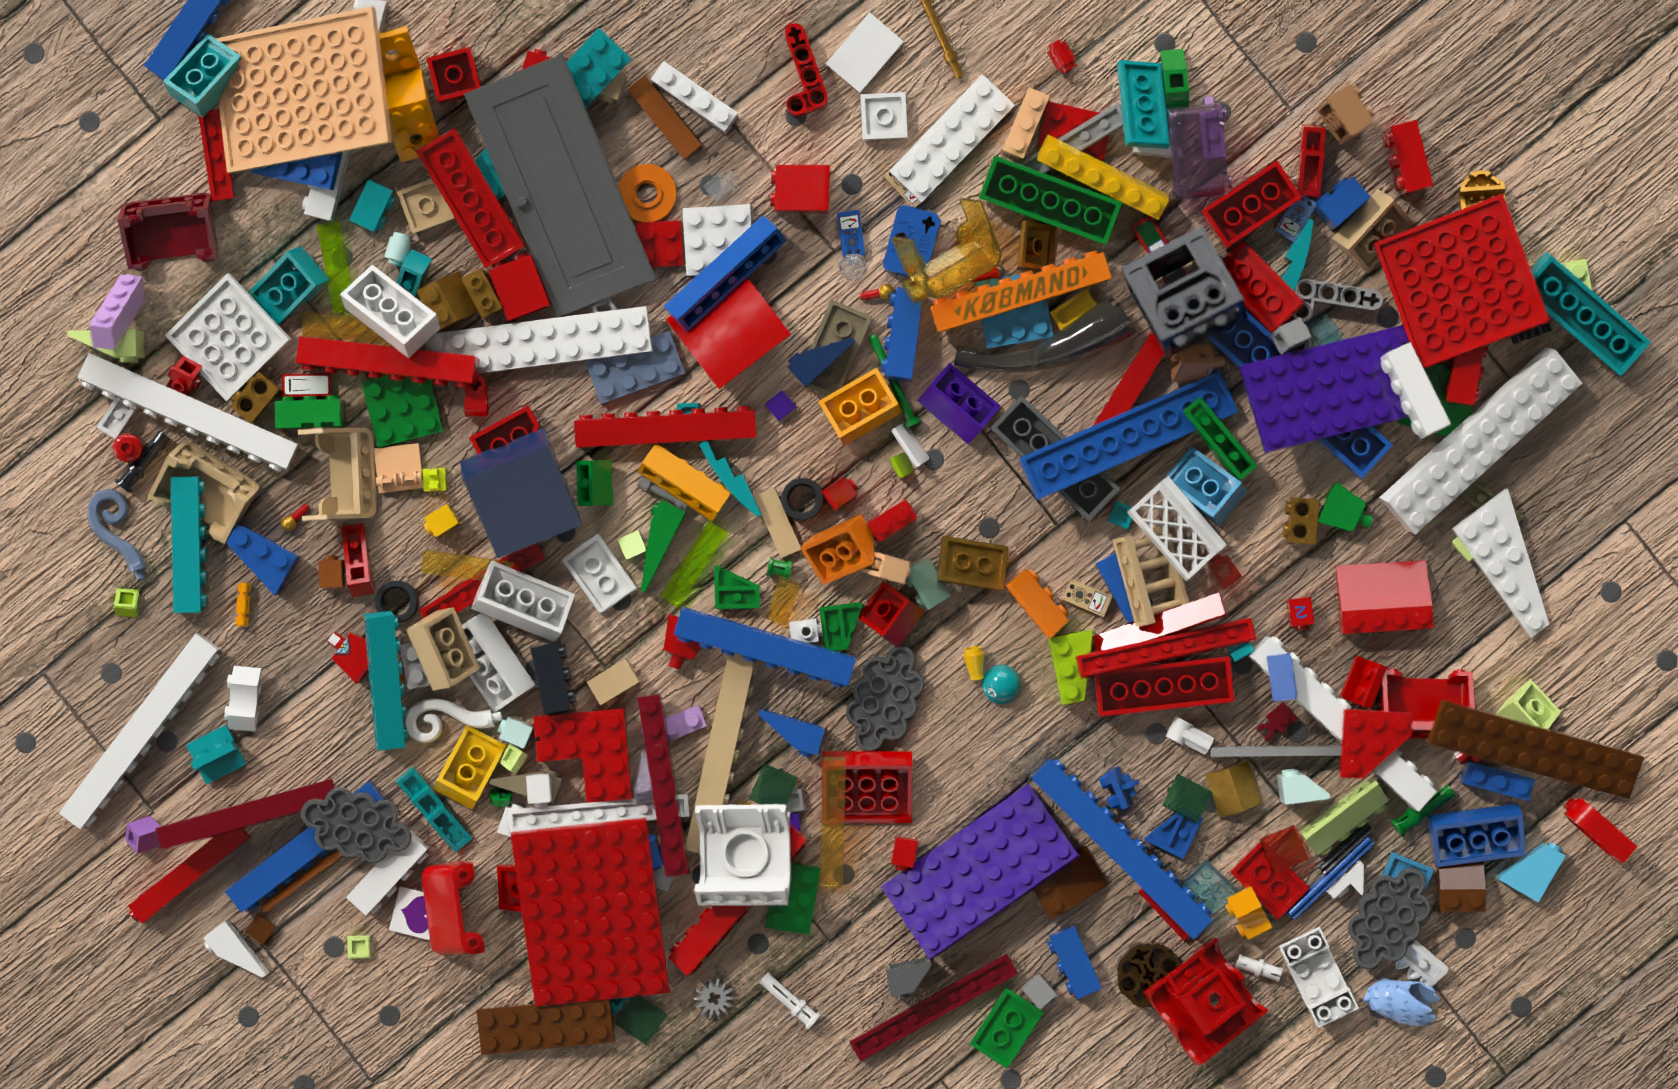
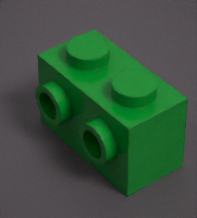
M612 460L576 461L578 506L613 505Z

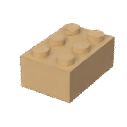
M454 607L435 611L406 629L433 691L450 688L480 669Z

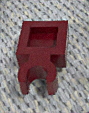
M1281 702L1265 716L1269 722L1259 724L1256 730L1259 732L1262 728H1267L1268 734L1264 737V740L1267 741L1272 738L1275 729L1282 733L1297 720V717L1284 702Z

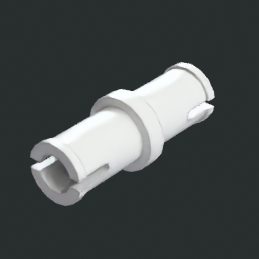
M1239 954L1235 966L1237 969L1254 973L1256 977L1260 975L1279 982L1283 968L1264 963L1262 959L1258 961Z

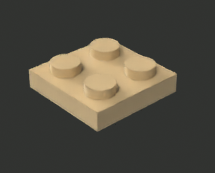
M432 179L397 191L413 235L455 219Z

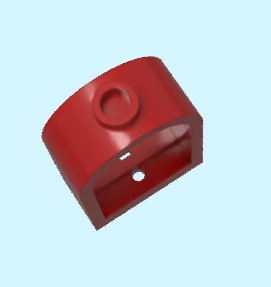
M1572 797L1564 805L1563 808L1567 810L1564 816L1613 860L1624 863L1638 847L1582 798L1578 797L1575 800Z

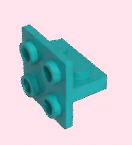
M227 725L187 744V748L193 758V761L190 763L194 770H199L206 784L246 765V761Z

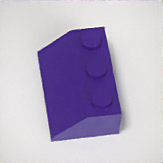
M950 362L917 400L967 444H970L1001 407Z

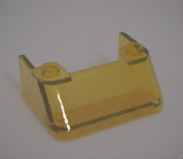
M967 198L959 200L967 219L956 230V238L959 245L926 264L923 257L919 254L914 240L900 237L892 238L904 271L929 297L943 298L1000 263L1002 253L981 200Z

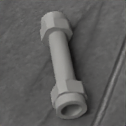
M641 476L637 487L645 491L650 490L674 503L675 507L683 511L686 510L688 505L644 476Z

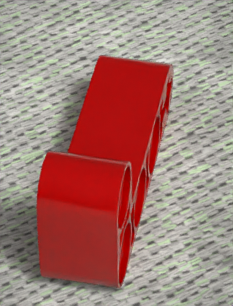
M792 23L785 30V38L804 91L789 97L786 106L791 116L801 117L824 108L828 102V95L805 30L800 24ZM792 30H796L797 33L801 32L799 34V41L802 45L796 46L794 37H789L792 35ZM804 50L808 52L809 58L806 61H799L796 58L799 51ZM807 72H814L817 78L814 82L809 83L804 80V75ZM821 93L824 96V101L820 104H815L811 100L812 95ZM795 100L803 104V108L797 112L790 108V104Z

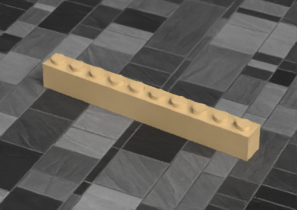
M735 653L734 656L728 655L686 842L687 851L700 853V832L695 814L696 806L728 805L730 794H726L727 785L732 786L735 772L730 771L732 763L737 764L739 750H735L737 741L742 742L744 728H740L742 719H747L749 706H745L747 697H752L754 684H750L752 675L756 676L759 662L747 661L743 659L741 654Z

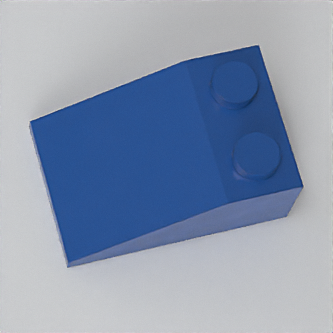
M760 708L758 715L790 745L800 750L799 755L812 758L813 754L818 755L825 727Z

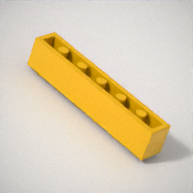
M1047 135L1037 154L1038 161L1159 220L1169 201L1167 193L1050 135Z

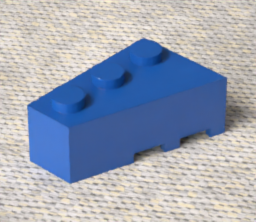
M242 523L236 524L227 541L228 546L274 596L279 595L300 556Z

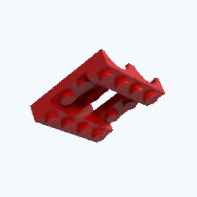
M1217 938L1209 939L1193 952L1194 954L1143 992L1195 1066L1204 1064L1268 1012L1267 1008L1259 1004L1250 994L1242 973L1225 959L1219 949ZM1208 973V975L1205 978H1203L1185 994L1181 995L1183 992H1185L1188 988H1190L1193 984H1195L1198 980H1200L1203 976H1205ZM1211 994L1217 995L1219 999L1217 1006L1210 1004L1209 997Z

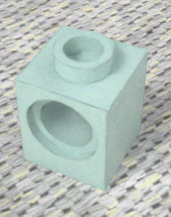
M510 716L507 720L503 719L498 728V732L501 733L500 739L523 749L526 748L534 730V726Z

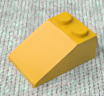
M466 725L436 780L433 790L473 810L507 745Z

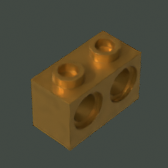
M482 268L461 278L482 319L485 320L503 311L501 302Z
M258 372L249 378L245 389L242 392L240 390L237 391L231 399L233 403L230 407L250 424L257 422L282 391L278 385L262 372ZM260 382H265L267 385V391L264 394L257 392L256 388ZM246 399H250L253 403L252 409L248 412L242 408V403Z
M1290 497V501H1286L1285 515H1288V524L1283 526V537H1286V542L1315 545L1320 500ZM1299 503H1304L1307 506V513L1304 516H1300L1296 512V507ZM1298 525L1305 529V535L1300 539L1294 535V529Z

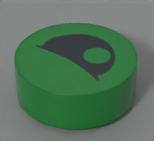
M500 787L494 788L489 793V801L496 807L508 806L512 802V792Z

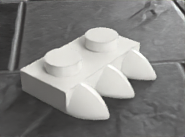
M1413 940L1408 945L1406 955L1396 961L1395 964L1396 969H1405L1410 966L1407 972V979H1416L1422 976L1420 982L1430 987L1435 985L1449 969L1417 940Z

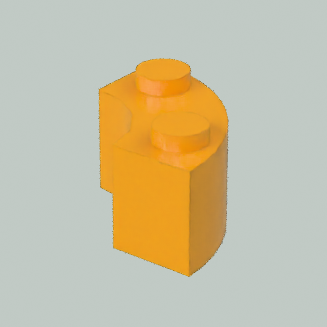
M1251 886L1227 898L1229 903L1225 906L1230 916H1236L1240 924L1236 927L1242 938L1246 936L1250 940L1272 929Z

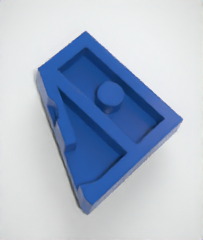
M1181 808L1145 836L1144 840L1184 859L1203 818Z

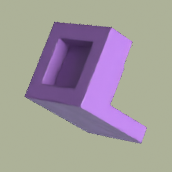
M151 816L127 824L126 842L137 854L156 848L160 845L155 828L161 826Z

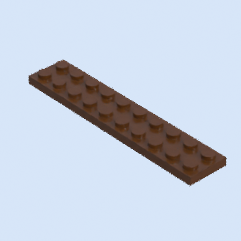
M1443 699L1439 705L1427 743L1430 745L1630 799L1644 760L1642 755Z

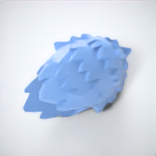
M1388 978L1381 979L1370 986L1363 999L1364 1002L1369 1004L1371 1010L1376 1011L1378 1014L1391 1018L1395 1022L1411 1026H1426L1429 1022L1435 1021L1436 1017L1431 1013L1432 1009L1426 1005H1431V1002L1440 1000L1433 988L1421 982L1395 981Z

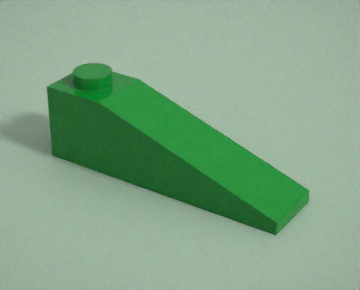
M1198 397L1182 411L1221 466L1237 480L1241 481L1257 467L1256 463L1201 397Z
M661 500L660 503L655 502L650 512L653 517L650 524L641 591L643 592L647 591L686 514L685 511L664 500Z

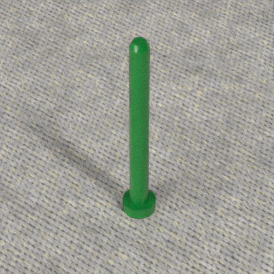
M873 334L869 336V341L882 366V359H887V356L878 336ZM888 380L907 420L904 423L906 428L920 423L919 417L915 418L899 382Z

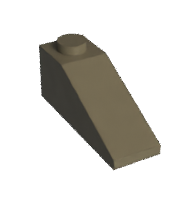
M547 769L546 772L537 771L492 778L489 784L527 796V775L551 774L553 801L547 803L554 805L563 777L559 776L560 772Z

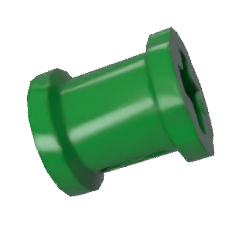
M770 557L766 576L784 577L785 580L789 581L792 561L784 562Z

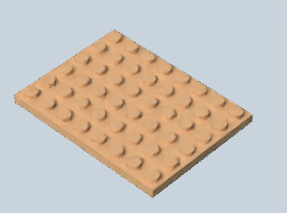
M371 6L215 38L242 57L218 100L227 173L232 174L392 143L375 7Z

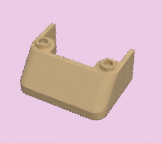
M368 428L298 430V435L315 434V443L318 450L329 452L331 497H325L320 501L319 515L302 516V521L356 519L374 516L377 505L372 432Z

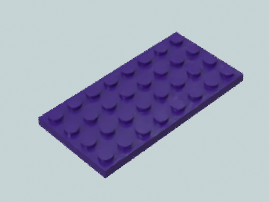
M1401 325L1241 365L1239 368L1264 453L1409 417V415L1404 413L1401 406L1402 401L1399 395L1393 391L1391 387L1392 381L1389 375L1383 371L1380 359L1386 353L1410 343L1404 326Z
M1027 784L915 862L914 868L909 867L908 871H902L882 885L881 888L928 958L933 960L1078 859L1079 855L1031 786Z

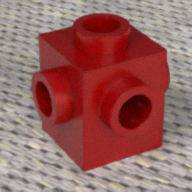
M182 356L176 366L172 365L167 377L170 380L167 387L189 396L191 391H196L201 384L202 379L199 376L203 366Z

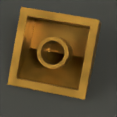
M459 271L417 290L422 303L437 315L440 326L438 332H442L478 313Z

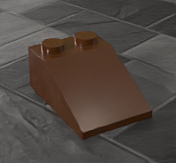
M1085 845L1075 850L1079 855L1078 859L1033 889L1050 920L1068 911L1108 885Z
M1483 861L1436 867V910L1440 912H1486V886Z

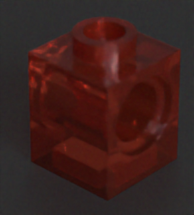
M1219 553L1209 560L1210 565L1207 566V569L1221 589L1227 588L1242 577L1227 554L1221 556ZM1222 563L1226 564L1229 568L1228 574L1223 577L1217 572L1218 566Z

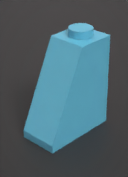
M1550 842L1549 845L1541 843L1525 856L1498 873L1496 878L1539 903L1563 862L1565 855L1560 853L1562 848Z

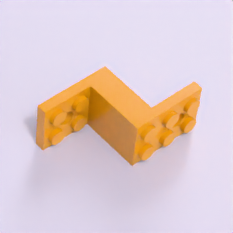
M407 26L379 34L391 137L400 162L419 158L416 151L440 137L430 107L426 79ZM392 49L398 51L394 55L386 54L387 51ZM414 134L421 135V137L416 140L410 138Z

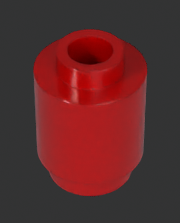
M1059 39L1048 46L1050 50L1047 51V54L1057 71L1060 70L1062 75L1078 66L1076 63L1077 59L1066 41L1061 42Z

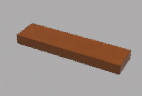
M645 75L627 89L684 160L702 146Z

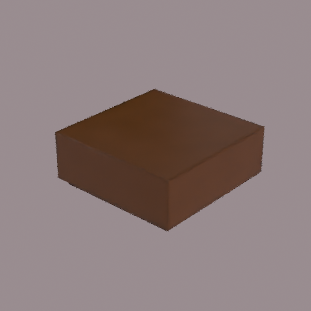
M258 913L245 933L264 945L276 928V925Z

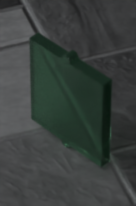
M764 763L748 799L760 805H787L798 777L784 772L783 768L777 769Z
M1177 774L1171 787L1167 789L1168 794L1162 806L1197 824L1203 811L1207 809L1206 804L1212 791Z
M635 996L630 999L627 1005H623V1011L614 1023L647 1045L655 1032H659V1026L668 1014L642 996Z

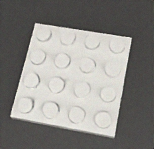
M227 273L165 335L185 357L203 366L200 374L226 401H229L246 384L249 378L256 374L291 340L230 273Z

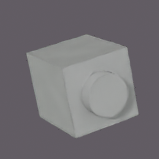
M1301 318L1278 327L1270 335L1281 355L1302 346L1311 338L1309 329Z
M1036 973L1021 986L1022 990L1039 1010L1043 1007L1047 1009L1056 1001L1054 999L1057 995L1056 992L1039 973Z

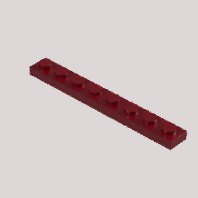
M1006 953L858 1035L849 1042L859 1060L862 1061L1018 973Z

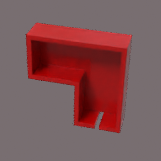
M625 708L537 715L533 717L535 737H540V740L536 741L537 762L575 758L583 759L586 803L633 798Z

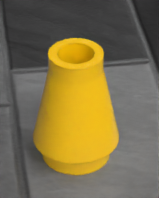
M972 646L965 648L962 656L970 674V680L983 679L984 651H982V647Z

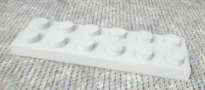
M982 74L894 165L889 173L922 203L1015 105Z

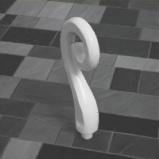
M429 698L417 702L408 710L404 725L407 727L408 735L413 740L420 743H430L440 736L443 725L437 715L426 714L423 720L426 723H431L433 729L430 733H422L417 728L416 720L423 712L430 710L442 711L463 724L474 728L495 727V722L502 721L503 718L501 712L493 713L491 709L471 712L450 701Z

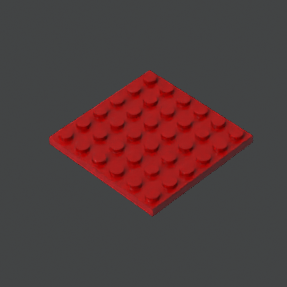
M1503 194L1374 243L1407 337L1423 369L1550 322Z

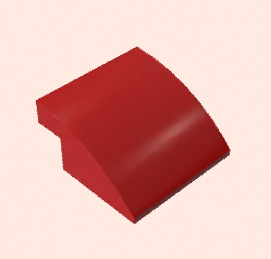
M748 278L739 284L688 332L671 316L666 319L719 390L791 336V333Z

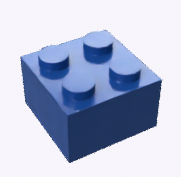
M1344 177L1332 187L1335 192L1331 195L1327 192L1315 202L1317 207L1313 211L1330 230L1336 228L1371 197L1354 177H1351L1349 180Z

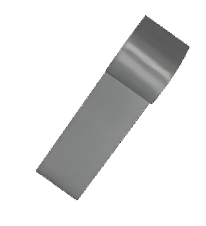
M1310 279L1299 281L1294 290L1305 302L1302 307L1306 309L1307 314L1305 318H1301L1303 322L1311 318L1314 303L1364 311H1374L1380 308L1383 303V296L1377 290ZM1301 284H1306L1310 287V294L1308 296L1300 294L1299 287ZM1324 287L1332 290L1333 295L1329 300L1322 297L1321 292ZM1346 291H1351L1354 294L1355 299L1353 303L1345 301L1344 293ZM1371 295H1373L1374 300H1377V303L1372 304V306H1370L1369 301H1361L1360 305H1358L1361 298H1369ZM1296 313L1291 317L1292 320L1299 318Z

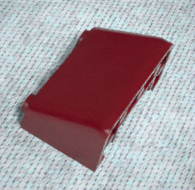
M209 193L126 203L121 207L117 220L128 270H145L152 263V260L195 254L197 259L202 260V262H210L218 258L219 252L213 206Z

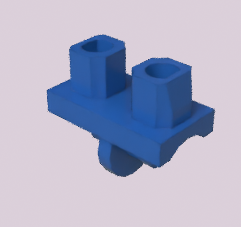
M1119 766L1112 768L1107 774L1099 778L1103 789L1113 786L1116 793L1107 797L1110 809L1121 807L1123 810L1134 804L1131 796L1137 794L1134 786L1139 784L1138 779L1131 780L1129 773L1122 775Z

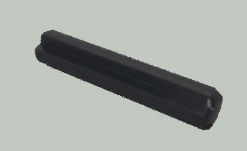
M1366 823L1362 827L1357 828L1318 865L1321 872L1328 875L1373 833L1372 827Z

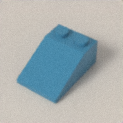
M1193 446L1187 450L1166 476L1171 478L1199 512L1218 526L1221 525L1248 492L1242 482Z

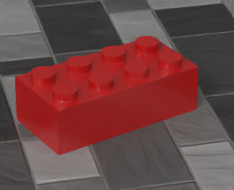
M1276 160L1199 213L1225 250L1299 201L1302 196L1278 160Z

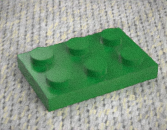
M791 863L788 905H769L765 928L810 935L821 867Z
M1005 987L969 1044L1007 1069L1044 1011L1039 1010L1037 1006Z

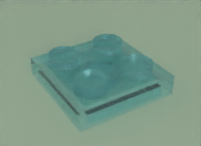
M1207 859L1177 884L1181 889L1186 886L1196 896L1193 901L1197 905L1202 902L1212 912L1209 916L1227 903V898L1238 892V889Z

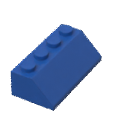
M1517 803L1428 815L1429 837L1436 867L1526 855L1523 814Z

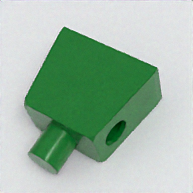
M1333 483L1318 514V523L1353 532L1356 524L1368 529L1374 517L1363 512L1366 505L1365 501L1342 485Z

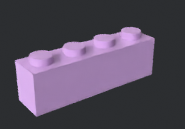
M130 274L119 276L89 325L93 348L116 349L146 299L142 277Z

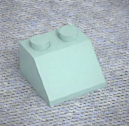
M1286 769L1282 770V774L1277 775L1280 802L1285 805L1330 799L1329 793L1307 776L1298 772V770Z

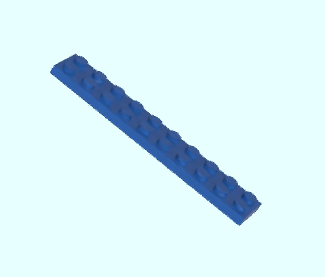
M1218 371L1020 457L1018 461L1036 501L1196 431L1182 411L1198 397L1203 399L1219 420L1236 414L1238 412L1221 372Z

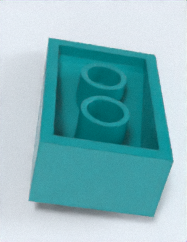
M207 33L163 83L171 97L203 118L218 102L242 57Z
M299 246L288 250L248 293L280 325L315 296L330 279L304 248Z

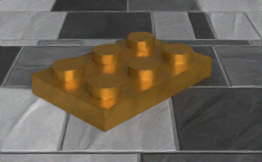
M943 536L937 581L1000 592L1004 591L1009 546Z

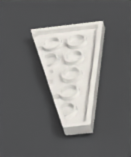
M1504 489L1454 526L1452 530L1526 634L1532 638L1548 626L1549 622L1509 491Z

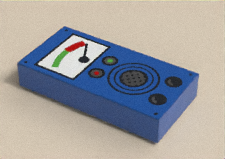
M859 210L837 213L843 258L865 255Z

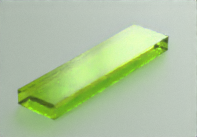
M335 221L316 225L326 276L330 279L328 286L334 314L348 312L344 307L340 294L352 282L340 222Z
M709 520L660 596L679 608L728 532Z

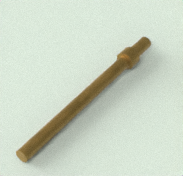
M920 0L944 52L943 57L946 64L950 65L956 79L963 77L964 74L957 61L959 59L955 50H952L931 1Z

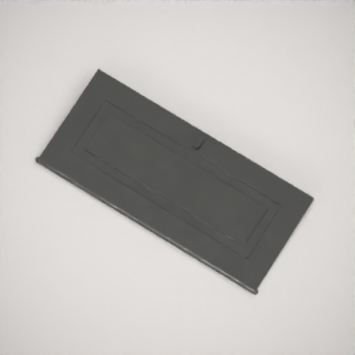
M558 52L555 57L464 94L557 317L650 280L652 282L656 281L655 274L562 52Z

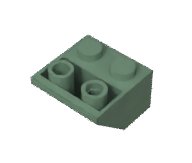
M929 557L910 567L909 576L905 579L910 589L912 587L916 589L918 594L914 597L920 607H926L927 610L951 597L944 583L937 581L938 573Z

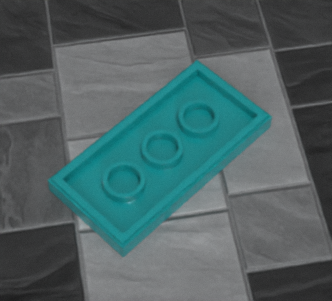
M1119 60L1117 62L1125 146L1168 149L1170 147L1161 63Z

